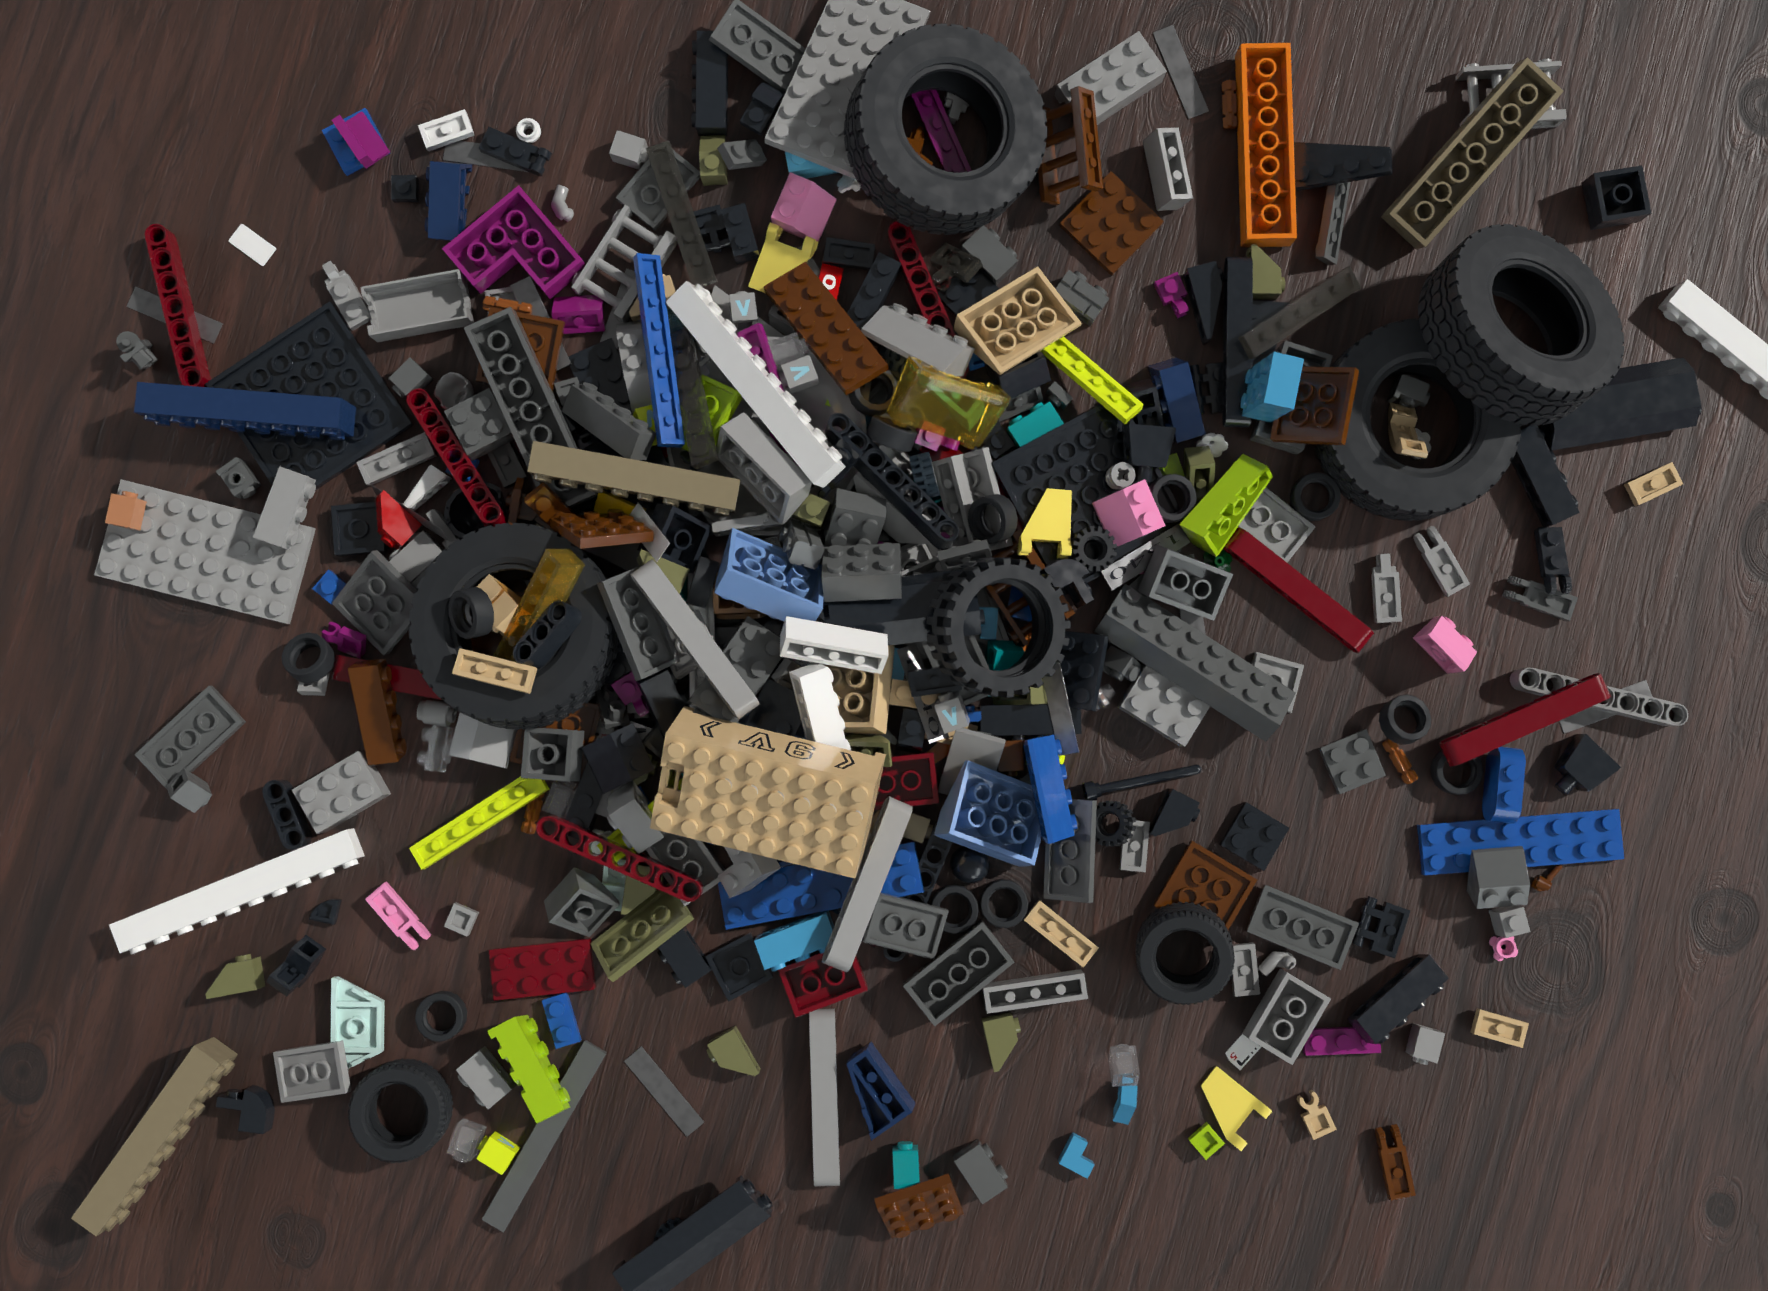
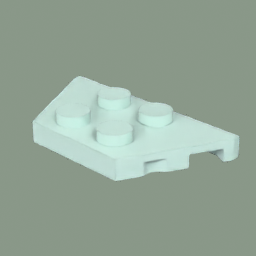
M334 976L331 978V1042L343 1040L347 1067L350 1068L384 1051L385 1000L338 976Z

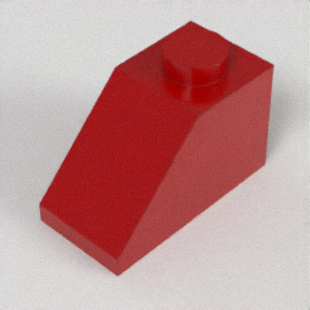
M385 490L376 497L378 533L382 536L381 540L388 547L399 549L422 524Z

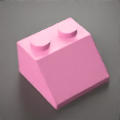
M790 172L772 213L771 221L783 228V231L802 239L808 236L819 242L837 199L813 181Z
M1145 479L1092 503L1103 529H1107L1110 532L1108 535L1115 538L1112 541L1113 544H1117V547L1165 526Z
M1438 616L1425 625L1413 639L1447 674L1464 672L1477 653L1472 647L1473 643L1468 637L1460 635L1455 630L1456 626L1449 618Z

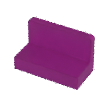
M363 112L358 113L346 122L340 115L331 120L357 159L366 169L390 153Z
M586 295L554 298L552 318L565 322L563 334L605 331L606 328L603 314L604 301L599 297Z

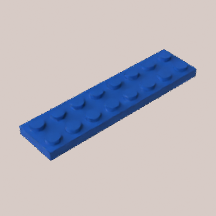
M1619 809L1520 816L1514 824L1481 819L1417 825L1422 875L1469 872L1471 850L1513 846L1523 847L1527 867L1624 859Z
M915 842L899 845L882 887V893L902 897L924 892ZM796 864L781 867L751 890L729 898L722 883L719 882L718 888L726 930L842 908L853 878Z

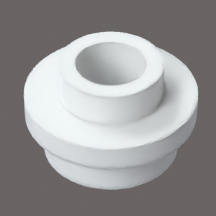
M526 118L517 124L516 134L520 140L530 144L539 139L541 128L537 121ZM527 129H533V132L530 135H526L525 131Z

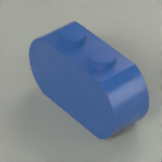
M1499 747L1488 752L1482 801V812L1486 821L1510 824L1518 821L1522 810L1526 765L1525 754L1522 749Z

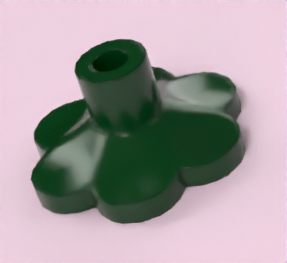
M1222 549L1217 557L1208 552L1203 554L1204 563L1230 572L1232 556L1229 553H1225Z

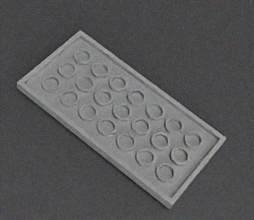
M828 0L765 136V144L856 179L852 172L853 167H850L848 161V151H846L844 141L845 115L852 92L874 56L887 43L900 34L902 35L908 30L926 25L930 16V10L904 0Z
M120 480L117 491L118 495H121L122 491L138 494V499L147 501L141 530L108 524L95 576L290 624L314 538L315 528L299 524L297 530L298 539L288 550L253 538L261 514Z

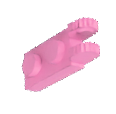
M384 882L366 898V901L409 948L415 950L419 947L416 939L407 932L411 926L423 939L427 940L431 936L428 929L418 921L419 918L388 882Z

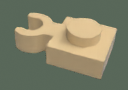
M1310 1090L1309 1093L1312 1097L1310 1102L1305 1103L1300 1095L1297 1096V1101L1307 1110V1112L1301 1114V1117L1311 1138L1315 1140L1337 1129L1324 1104L1317 1106L1319 1103L1318 1095L1313 1090Z

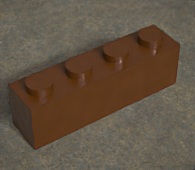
M386 659L356 662L348 668L368 765L398 762L405 755L407 745L401 735L402 720L396 711L397 696L391 687V668L387 666Z

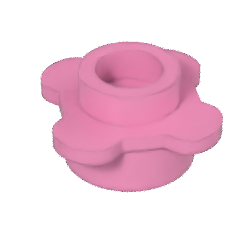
M1493 936L1490 938L1489 944L1493 947V958L1495 960L1502 961L1504 958L1517 956L1518 950L1516 943L1513 941L1514 936L1509 938Z

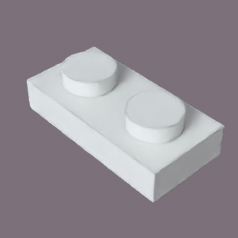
M465 109L418 125L428 151L475 136Z

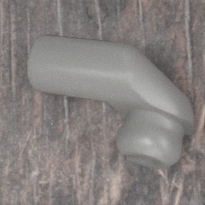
M557 185L551 207L558 219H564L569 222L574 216L573 210L568 208L565 203L569 189L565 186Z
M1274 951L1259 965L1258 970L1267 977L1275 967L1293 969L1296 965V959L1289 952Z

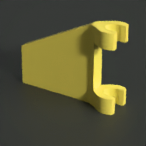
M770 222L763 248L748 287L765 293V285L811 259L819 242L806 236L802 250L778 242L783 228Z
M1049 488L1045 490L1019 537L1018 555L1028 556L1032 552L1031 541L1059 543L1057 558L1068 559V556H1071L1072 490Z
M1215 1066L1201 1084V1087L1225 1138L1242 1151L1247 1142L1235 1132L1253 1109L1265 1119H1267L1272 1110Z

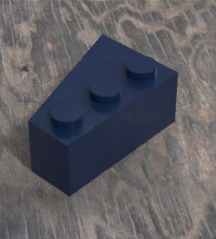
M430 161V166H427L426 169L429 192L425 196V204L429 207L428 217L425 219V231L428 232V238L453 240L465 230L467 218L465 194L469 195L470 186H465L467 172H472L473 164Z
M1172 358L1147 366L1151 380L1157 386L1161 412L1165 420L1164 427L1176 428L1173 441L1179 443L1205 435L1188 362Z
M869 1042L850 1056L846 1064L855 1092L858 1094L862 1107L861 1111L866 1119L872 1141L911 1114L916 1103L872 1042Z

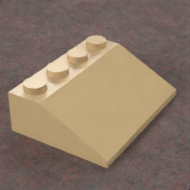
M1036 267L957 314L954 330L960 337L968 340V345L975 348L974 353L1001 375L1080 327L1082 323L1040 268Z
M895 645L888 646V658L882 674L823 664L833 674L832 687L839 698V706L837 707L839 715L845 723L844 732L886 734Z

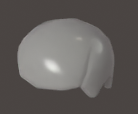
M449 372L443 375L437 382L434 395L441 402L440 406L447 410L474 396V388L471 382L461 374Z

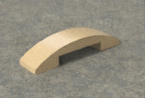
M1390 403L1388 408V435L1393 451L1397 454L1423 459L1427 458L1426 444L1424 441L1418 440L1415 431L1418 419L1415 408H1407L1399 404Z

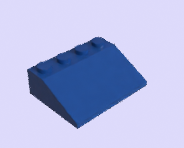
M1054 735L1022 741L1042 840L1051 844L1075 836L1074 830L1078 829L1075 814L1070 815L1068 806L1072 804L1070 789L1065 790L1063 779H1067L1065 764H1060L1058 754H1062L1060 740L1055 739Z

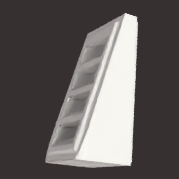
M429 466L403 505L415 511L450 482L452 478L436 467Z

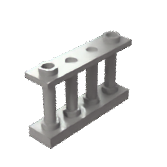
M1542 59L1534 63L1550 79L1551 75L1562 66L1561 61H1552V59ZM1477 63L1465 65L1459 71L1455 78L1456 81L1467 80L1470 113L1459 124L1460 126L1479 106L1477 80L1491 79L1493 90L1515 64L1479 66ZM1552 104L1531 129L1558 127L1566 120V109L1556 110V107H1553Z
M624 205L622 210L616 211L612 218L613 224L582 272L578 271L572 280V289L577 295L580 296L584 289L613 306L615 310L613 314L622 323H626L629 320V312L638 297L636 277H630L604 261V258L609 250L613 248L633 261V257L638 252L617 240L624 227L654 245V251L651 255H660L661 267H663L678 244L676 236L669 231H666L663 236H657L631 220L630 218L633 214L627 205ZM598 268L627 286L628 291L624 298H617L590 281Z

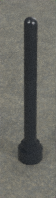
M1196 764L1104 784L1094 783L1093 781L1082 783L1085 800H1097L1098 797L1105 793L1197 775L1201 773L1202 769L1200 765Z

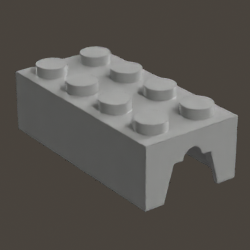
M1138 31L1057 84L1054 96L1059 103L1065 102L1067 104L1071 102L1070 89L1080 86L1094 91L1096 121L1098 125L1162 83L1167 71L1140 31Z
M460 269L360 287L362 297L368 305L371 314V325L367 326L368 335L376 342L460 328L474 323L467 279Z

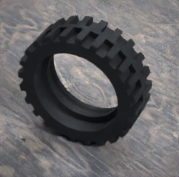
M979 558L976 559V562L962 564L961 571H952L947 575L951 580L948 584L941 583L937 591L941 594L938 599H932L930 607L934 608L933 617L927 616L926 624L932 625V634H927V640L930 643H934L936 650L931 651L932 657L942 661L943 664L939 666V669L943 674L952 676L951 682L955 685L964 686V689L970 692L1011 698L1014 697V694L1025 695L1030 693L1028 687L1039 688L1044 684L1042 681L1044 676H1053L1056 672L1052 668L1055 662L1062 663L1064 655L1060 654L1062 646H1068L1069 638H1065V628H1071V622L1065 620L1064 612L1069 611L1067 603H1061L1059 599L1063 595L1060 587H1052L1051 583L1054 579L1049 574L1039 573L1041 567L1036 564H1026L1027 561L1022 559ZM1005 583L1016 587L1028 602L1032 615V634L1025 653L1013 666L1005 670L994 671L979 666L972 659L965 644L963 626L967 608L974 596L987 585Z

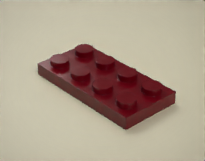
M591 938L490 949L489 958L493 1000L594 990L596 986L592 946L590 944Z

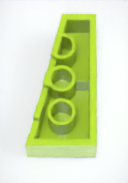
M1244 454L1232 464L1229 470L1179 524L1193 545L1215 557L1220 554L1273 476L1268 466Z
M528 1015L516 1016L487 1031L491 1039L496 1037L500 1043V1048L497 1051L502 1060L505 1059L508 1063L510 1062L512 1066L510 1068V1075L518 1086H523L524 1090L521 1091V1095L537 1124L570 1108L568 1103L570 1096L564 1087L561 1088L558 1081L560 1077L556 1066L549 1062L547 1057L549 1055L548 1048L544 1041L539 1040L536 1033L538 1032V1027L533 1018H529Z

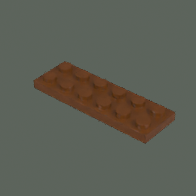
M806 262L764 286L765 293L845 395L850 394L888 370L886 361Z

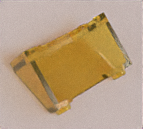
M909 356L887 410L889 416L893 418L892 422L906 428L907 425L960 441L962 446L969 449H974L975 446L980 447L1006 410L1011 397L998 385L989 382L987 385L982 382L977 384L939 371L931 365L930 367L923 364L921 366L920 359Z

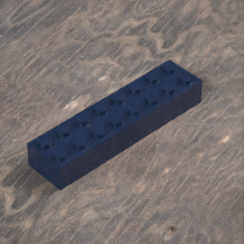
M137 382L134 412L144 416L143 420L154 422L155 425L170 426V423H177L180 427L195 428L196 424L210 430H220V426L235 432H245V428L253 429L255 433L270 434V430L278 431L280 435L295 436V432H298L310 438H320V434L329 435L330 439L345 440V436L354 437L356 407L342 398Z

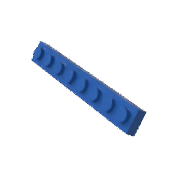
M636 253L633 261L657 446L681 448L685 445L661 259L660 255Z

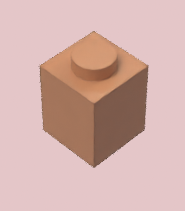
M122 491L121 495L111 493L105 523L140 531L147 501L138 499V494Z

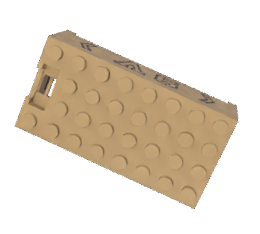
M684 706L665 734L660 764L662 770L658 793L654 800L650 829L855 879L868 840L886 754L876 752L875 756L693 713L694 708ZM684 772L681 790H678L680 773Z

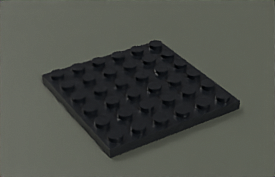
M330 301L205 383L209 388L342 398L356 407L354 437L345 436V440L330 439L329 435L320 434V438H310L298 432H295V436L280 435L278 431L270 430V434L255 433L253 429L245 428V432H237L272 485L280 466L315 479L317 490L356 464V462L364 459L414 425Z
M1102 404L992 462L995 475L1007 498L1014 505L1017 517L1023 528H1025L1047 488L1072 490L1070 539L1074 537L1076 532L1090 526L1102 527L1092 503L1122 490H1115L1108 486L1105 475L1110 467L1124 462L1122 424L1124 423ZM1132 418L1126 424H1135ZM1132 466L1135 470V479L1131 485L1140 482L1136 481L1138 466ZM1153 467L1152 482L1163 476L1158 467ZM1168 484L1162 486L1157 494L1161 509L1167 513L1178 512L1180 507ZM1184 519L1173 523H1165V526L1118 546L1114 549L1117 555L1113 557V563L1181 523ZM1088 540L1084 545V553L1090 559H1097L1100 556L1101 547L1098 542ZM1031 541L1045 567L1062 560L1057 558L1059 543ZM1101 571L1088 573L1082 579L1088 583L1103 574ZM1063 587L1061 590L1063 592V595L1065 596L1068 593L1065 587Z

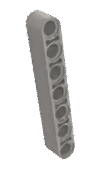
M651 559L630 575L638 588L732 714L739 720L757 707L760 703L656 562Z
M1520 668L1514 670L1510 676V683L1514 689L1539 696H1544L1580 680L1535 668ZM1524 673L1529 677L1527 685H1524L1522 682V675ZM1548 679H1550L1553 683V689L1551 691H1549L1546 687V682ZM1609 686L1607 688L1611 697L1589 707L1661 726H1680L1688 719L1687 709L1679 703ZM1622 697L1626 701L1624 709L1620 706V699ZM1646 703L1650 707V712L1648 715L1644 711V706ZM1671 709L1674 712V719L1672 721L1669 718V711Z
M890 796L885 799L866 845L856 878L852 880L827 943L822 963L844 972H848L851 968L912 813L911 805Z
M817 1009L809 1012L814 1186H840L835 1009Z

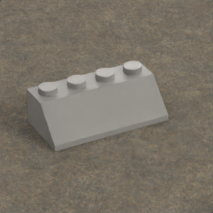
M896 303L893 306H882L861 329V332L866 337L941 377L964 376L975 348L968 345L967 339L957 335L952 337L947 334L948 330L935 324L931 326L927 323L928 319L918 314L912 316L907 313L908 309Z
M744 412L721 426L715 457L736 479H740V483L781 524H784L808 497L812 482L793 461L792 457L784 453L776 445L774 439L767 436L759 428L757 422L750 419Z

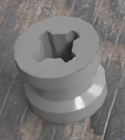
M1120 462L1106 471V482L1112 489H1123L1133 483L1135 470L1129 463Z

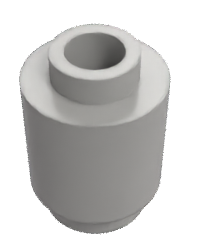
M421 700L417 708V719L422 720L425 724L449 727L451 723L455 722L457 717V710L440 700Z

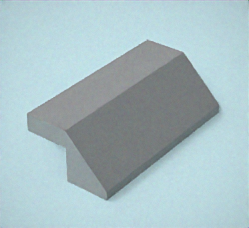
M989 447L932 462L944 511L959 528V534L953 545L962 546L969 544L971 541L978 540L971 532L968 523V511L972 503L980 497L993 494L1000 495ZM989 504L985 509V523L989 530L996 534L1001 527V518L997 509ZM1010 537L1007 540L988 545L992 551L1012 546L1013 542Z
M459 713L449 755L507 769L517 730L484 724Z

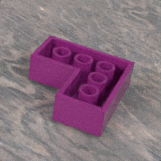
M519 185L442 248L480 294L519 263L547 297L551 299L572 282L578 271L582 272L586 265Z

